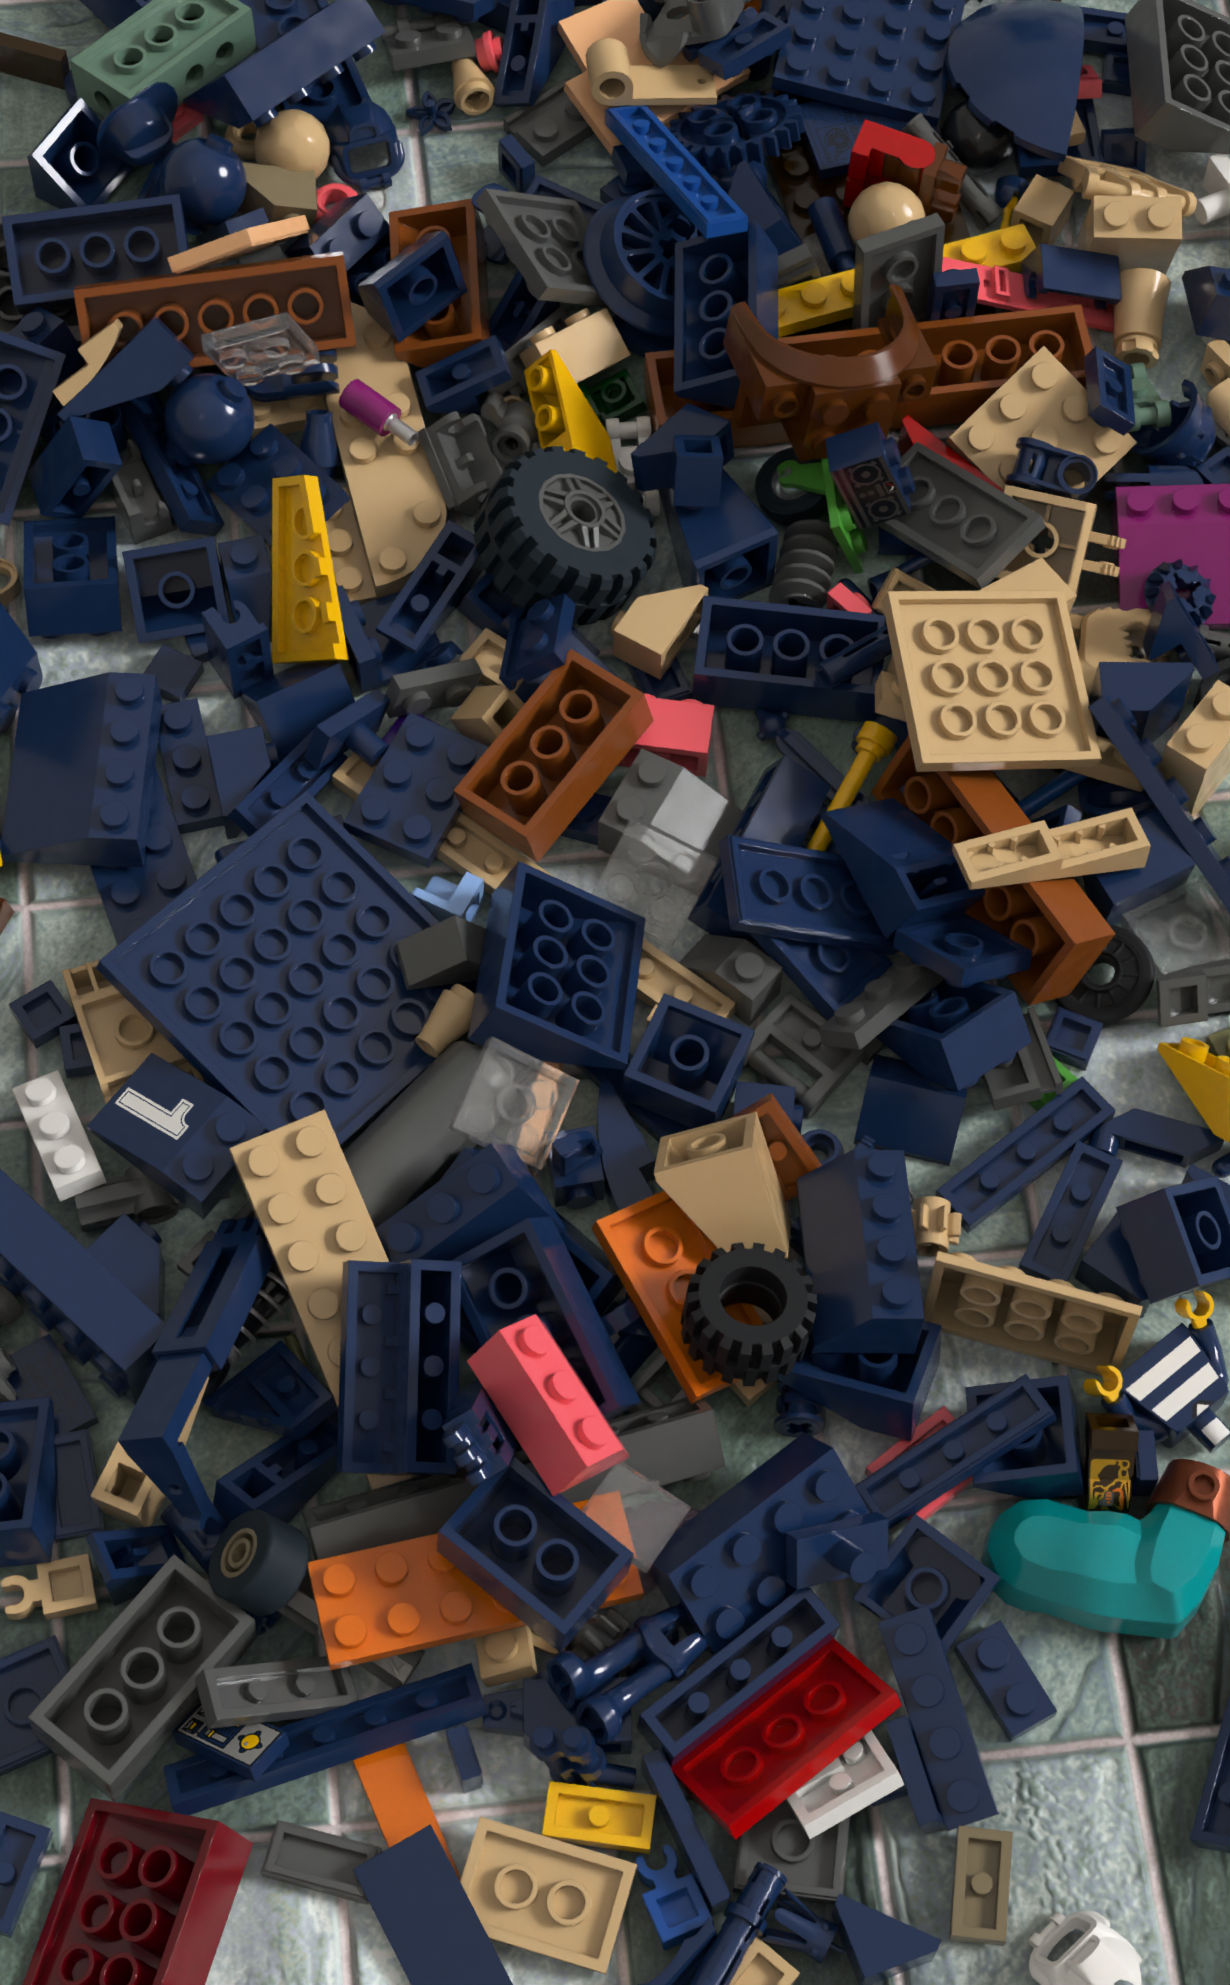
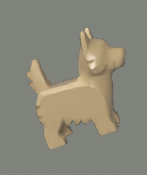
M1107 607L1103 610L1098 608L1087 613L1085 616L1070 613L1074 637L1079 639L1078 656L1088 697L1091 694L1099 662H1150L1145 659L1131 657L1133 655L1132 649L1139 651L1143 648L1144 636L1152 614L1149 609L1135 608L1123 611L1120 608L1113 609L1112 607Z

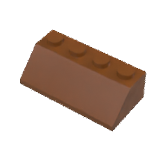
M472 198L389 212L391 260L399 255L404 248L415 243L425 234L444 231L449 236L467 288L466 293L403 341L398 343L394 339L396 358L426 368L491 337L485 230L478 210L472 205Z

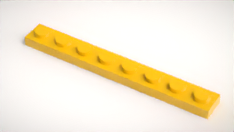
M1022 223L944 244L943 257L988 267L996 265L1017 273L1022 271L1020 262L1036 246L1025 225ZM855 269L778 289V338L852 318Z

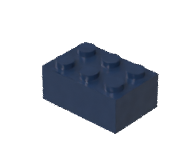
M514 1456L507 1468L483 1481L438 1531L436 1550L560 1653L628 1575L634 1556L633 1552L560 1493L553 1496L544 1481Z

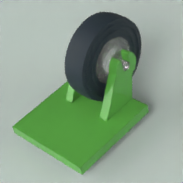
M793 447L783 449L772 455L760 468L755 481L756 497L765 514L773 521L786 526H790L792 523L800 520L817 519L821 515L829 516L831 530L854 573L864 572L861 554L868 552L866 537L863 529L857 527L856 521L829 472L828 458L799 461Z

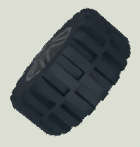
M559 446L546 447L544 450L542 448L526 451L521 456H516L507 465L480 504L479 511L475 515L473 525L475 531L474 541L477 553L483 554L480 558L481 565L486 574L491 573L495 578L493 584L501 593L506 591L514 598L512 603L520 609L525 607L530 609L536 602L542 599L551 600L555 596L566 592L567 596L576 604L572 625L576 621L580 626L594 624L599 620H606L614 615L618 608L623 606L653 565L657 539L656 530L652 528L654 522L649 509H644L642 505L643 497L638 490H632L627 485L628 479L619 471L614 473L607 468L608 463L600 458H588L585 456L586 452L577 449H570L566 452L563 447Z

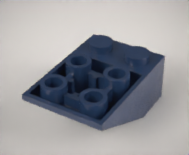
M894 798L826 811L820 815L885 939L895 937L896 929L965 913L986 894L983 888L969 889L952 852L953 844Z

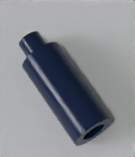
M822 197L815 200L808 207L807 213L829 268L833 271H839V273L855 269L856 247L851 239L836 199L833 197Z

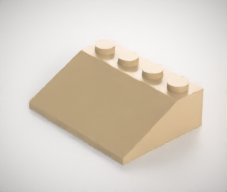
M938 1251L923 1310L924 1321L942 1325V1332L1101 1375L1096 1369L1097 1365L1113 1366L1120 1370L1143 1306L1124 1302L1121 1297L1112 1293L1102 1292L1095 1294L1080 1290L1064 1280L1050 1279L1047 1281L1032 1277L1016 1267H995L977 1262L975 1258L965 1253L954 1252L948 1254Z

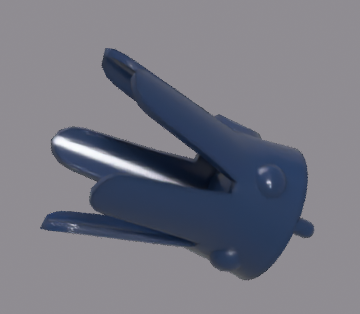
M785 1887L786 1895L801 1909L784 1899H779L774 1916L778 1922L796 1934L767 1928L761 1940L766 1943L800 1951L819 1964L823 1961L829 1947L844 1954V1948L832 1943L839 1924L817 1916Z

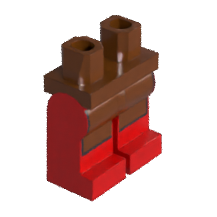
M865 119L851 151L843 206L851 208L860 192L873 184L893 182L907 187L920 199L926 216L938 213L942 220L952 223L960 203L961 194L959 191L965 178L967 166L946 159L948 145L936 142L933 147L924 139Z

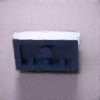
M343 585L337 587L349 657L347 662L362 693L389 684L393 675L413 671L434 648L440 645V641L436 633H434L421 649L414 654L376 632L377 625L400 591L360 605L357 599L349 600Z

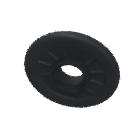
M1110 925V927L1116 934L1072 992L1067 996L1055 999L1061 1008L1103 1024L1118 1022L1135 1013L1147 1000L1155 977L1153 958L1147 946L1132 932L1115 925ZM1105 963L1114 968L1115 975L1109 983L1097 985L1089 981V970L1096 964Z

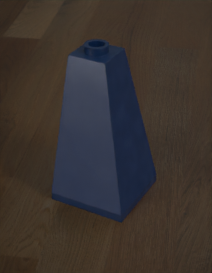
M723 468L719 507L689 510L682 506H673L670 488L659 489L683 588L701 584L708 588V596L742 599L773 585L772 580L775 573L779 533Z

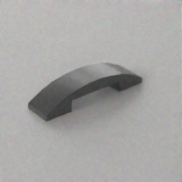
M1230 959L1191 966L1156 978L1158 1025L1160 1027L1208 1021V1014L1230 1011Z

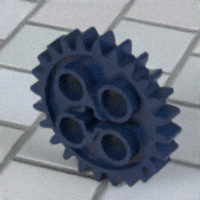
M756 90L752 94H745L744 91H740L735 97L731 98L727 94H723L721 100L717 101V105H694L691 107V112L678 113L679 119L671 120L670 127L667 128L702 167H708V172H712L717 168H724L725 171H730L734 165H738L743 160H746L748 164L751 161L764 163L765 156L778 157L780 156L779 149H791V142L800 141V134L805 132L801 105L797 104L796 98L789 99L788 94L776 97V91L761 95L760 90Z

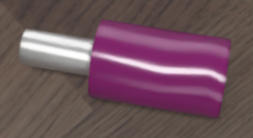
M355 379L342 391L339 398V406L378 435L383 437L392 433L409 446H412L417 441L419 433L400 420L401 409L364 382Z

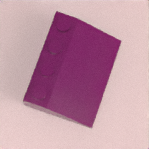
M1230 484L1116 487L1112 514L1113 536L1127 539L1125 549L1114 550L1115 566L1120 567L1118 577H1116L1118 608L1123 611L1135 608L1148 609L1144 597V586L1147 577L1162 562L1173 563L1181 559L1183 564L1189 567L1198 565V573L1204 579H1211L1209 588L1211 593L1217 596L1212 605L1213 613L1203 624L1209 625V629H1230ZM1176 588L1175 590L1179 597H1183L1185 600L1191 593L1190 589L1187 590L1186 588L1183 590Z

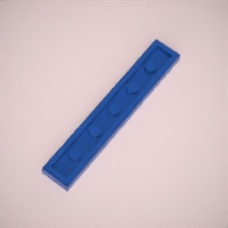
M646 105L621 106L605 110V125L706 239L746 232L748 230V216Z

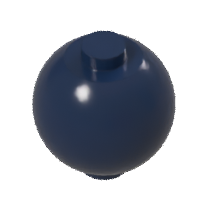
M209 134L207 139L197 137L181 142L169 152L160 170L159 183L162 196L180 195L186 233L196 236L201 234L204 225H217L232 217L240 208L247 189L245 168L238 155L231 151L233 144L214 134Z
M203 373L185 379L172 391L165 406L164 425L169 438L166 448L175 461L186 467H193L197 463L220 464L233 459L244 450L253 434L255 415L251 400L243 384L233 377Z

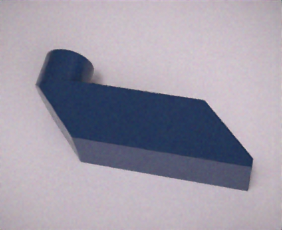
M1134 1108L1109 1120L1094 1130L1090 1137L1089 1146L1114 1157L1117 1156L1118 1149L1185 1168L1220 1151L1224 1140L1214 1135L1211 1129Z

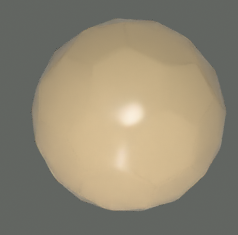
M298 109L278 111L276 117L260 126L257 130L254 141L257 163L279 166L298 172L315 170L316 180L327 167L331 152L329 138L324 126L313 115Z
M893 182L877 183L860 192L853 202L848 215V231L853 243L856 245V241L906 224L912 220L926 217L920 199L907 187Z

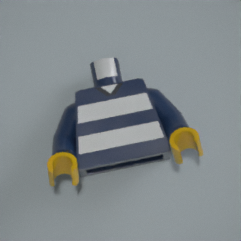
M1194 1289L1197 1307L1193 1312L1187 1299L1178 1298L1175 1303V1311L1178 1315L1190 1319L1191 1323L1188 1328L1181 1323L1122 1373L1113 1366L1097 1365L1096 1369L1103 1377V1385L1101 1386L1096 1379H1085L1083 1389L1088 1395L1102 1397L1101 1405L1107 1413L1132 1414L1138 1430H1154L1155 1444L1161 1443L1171 1449L1191 1433L1209 1453H1213L1230 1438V1429L1215 1414L1223 1405L1229 1393L1227 1386L1229 1377L1221 1343L1214 1323L1209 1319L1214 1311L1213 1298L1205 1291Z

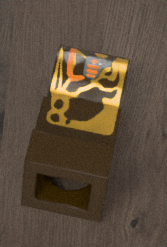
M1085 1413L1083 1465L1086 1493L1083 1495L1085 1511L1129 1512L1131 1476L1134 1474L1135 1452H1138L1139 1430L1132 1414Z

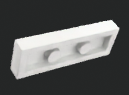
M53 1071L12 1088L59 1202L106 1183L103 1171L59 1071Z

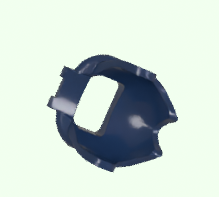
M363 98L362 102L355 107L337 104L325 130L329 138L331 151L328 164L342 181L350 185L359 186L361 194L369 192L371 188L392 186L391 177L396 175L402 168L405 152L403 143L398 140L396 127L388 113L367 98ZM382 141L386 142L389 157L387 165L361 172L351 171L348 157L350 149Z

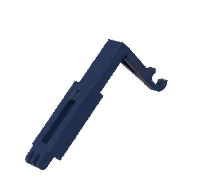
M242 1217L238 1221L236 1219L223 1220L213 1240L206 1242L151 1352L157 1363L118 1439L127 1455L184 1515L181 1531L203 1529L207 1537V1544L205 1549L202 1550V1561H210L212 1551L220 1535L227 1528V1524L210 1501L184 1443L178 1442V1438L210 1371L222 1370L274 1261L273 1255L266 1245L267 1241L257 1217L255 1219L253 1217Z
M630 1297L625 1298L620 1302L619 1306L600 1317L609 1337L624 1329L641 1316ZM478 1378L475 1382L461 1389L442 1425L445 1431L442 1441L447 1449L453 1447L456 1452L453 1457L459 1468L465 1466L467 1469L465 1478L470 1486H474L507 1468L519 1442Z

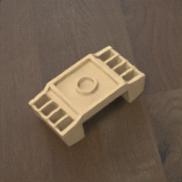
M99 960L91 963L87 962L72 969L62 970L67 991L105 1104L109 1102L151 1053L204 1082L202 1075L96 969Z

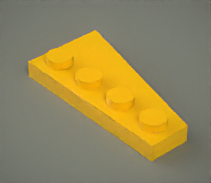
M297 475L272 478V663L298 664L349 660L318 477Z

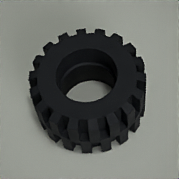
M743 1242L734 1243L731 1245L730 1252H726L720 1247L712 1252L710 1260L702 1259L697 1265L696 1273L692 1274L689 1281L680 1323L683 1325L681 1332L683 1343L690 1344L688 1354L694 1362L700 1359L704 1361L703 1371L710 1376L717 1371L723 1374L721 1381L732 1384L733 1378L743 1380V1386H755L756 1379H762L766 1385L776 1381L778 1372L786 1376L793 1371L795 1361L800 1363L805 1354L816 1317L817 1294L811 1293L814 1284L810 1276H800L803 1268L800 1263L795 1259L787 1262L784 1260L786 1253L775 1248L773 1253L765 1251V1244L754 1243L752 1249H745ZM735 1303L752 1304L768 1313L773 1322L757 1326L743 1324L733 1319L725 1311L724 1307Z

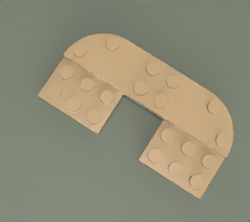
M351 302L357 346L336 348L337 361L332 363L338 366V379L334 382L339 384L340 394L274 402H261L254 400L249 395L248 397L251 400L255 415L254 430L250 441L270 423L283 434L303 431L307 410L322 409L333 412V425L347 484L346 487L342 488L351 499L325 523L336 587L343 585L349 600L357 599L361 605L402 590L447 523V510L445 500L419 437L412 446H409L392 433L381 437L339 406V398L342 391L351 381L359 379L401 409L400 420L417 432L425 428L408 364L406 361L397 359L395 356L394 338L367 313L365 307ZM253 360L223 363L225 376L233 377L242 383L243 371ZM269 547V551L272 558V549Z

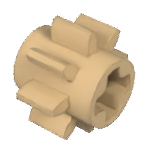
M924 1196L914 1200L911 1212L917 1255L937 1257L938 1251L948 1253L949 1244H959L962 1214L950 1213L951 1203L948 1200L936 1196Z

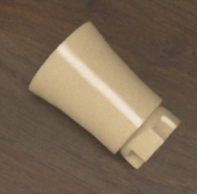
M1127 269L1120 272L1121 301L1113 305V347L1115 349V358L1127 365L1129 363L1143 362L1146 369H1151L1157 364L1159 350L1162 346V328L1166 304L1171 290V281L1165 274L1154 269Z

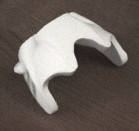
M1084 1910L1064 1916L1057 1911L1050 1917V1923L1039 1934L1035 1932L1028 1939L1029 1944L1033 1948L1029 1960L1030 1974L1040 1985H1114L1119 1980L1128 1981L1133 1985H1141L1139 1964L1143 1960L1125 1938L1110 1928L1109 1920L1098 1912ZM1075 1928L1085 1932L1058 1960L1052 1962L1047 1959L1053 1947Z

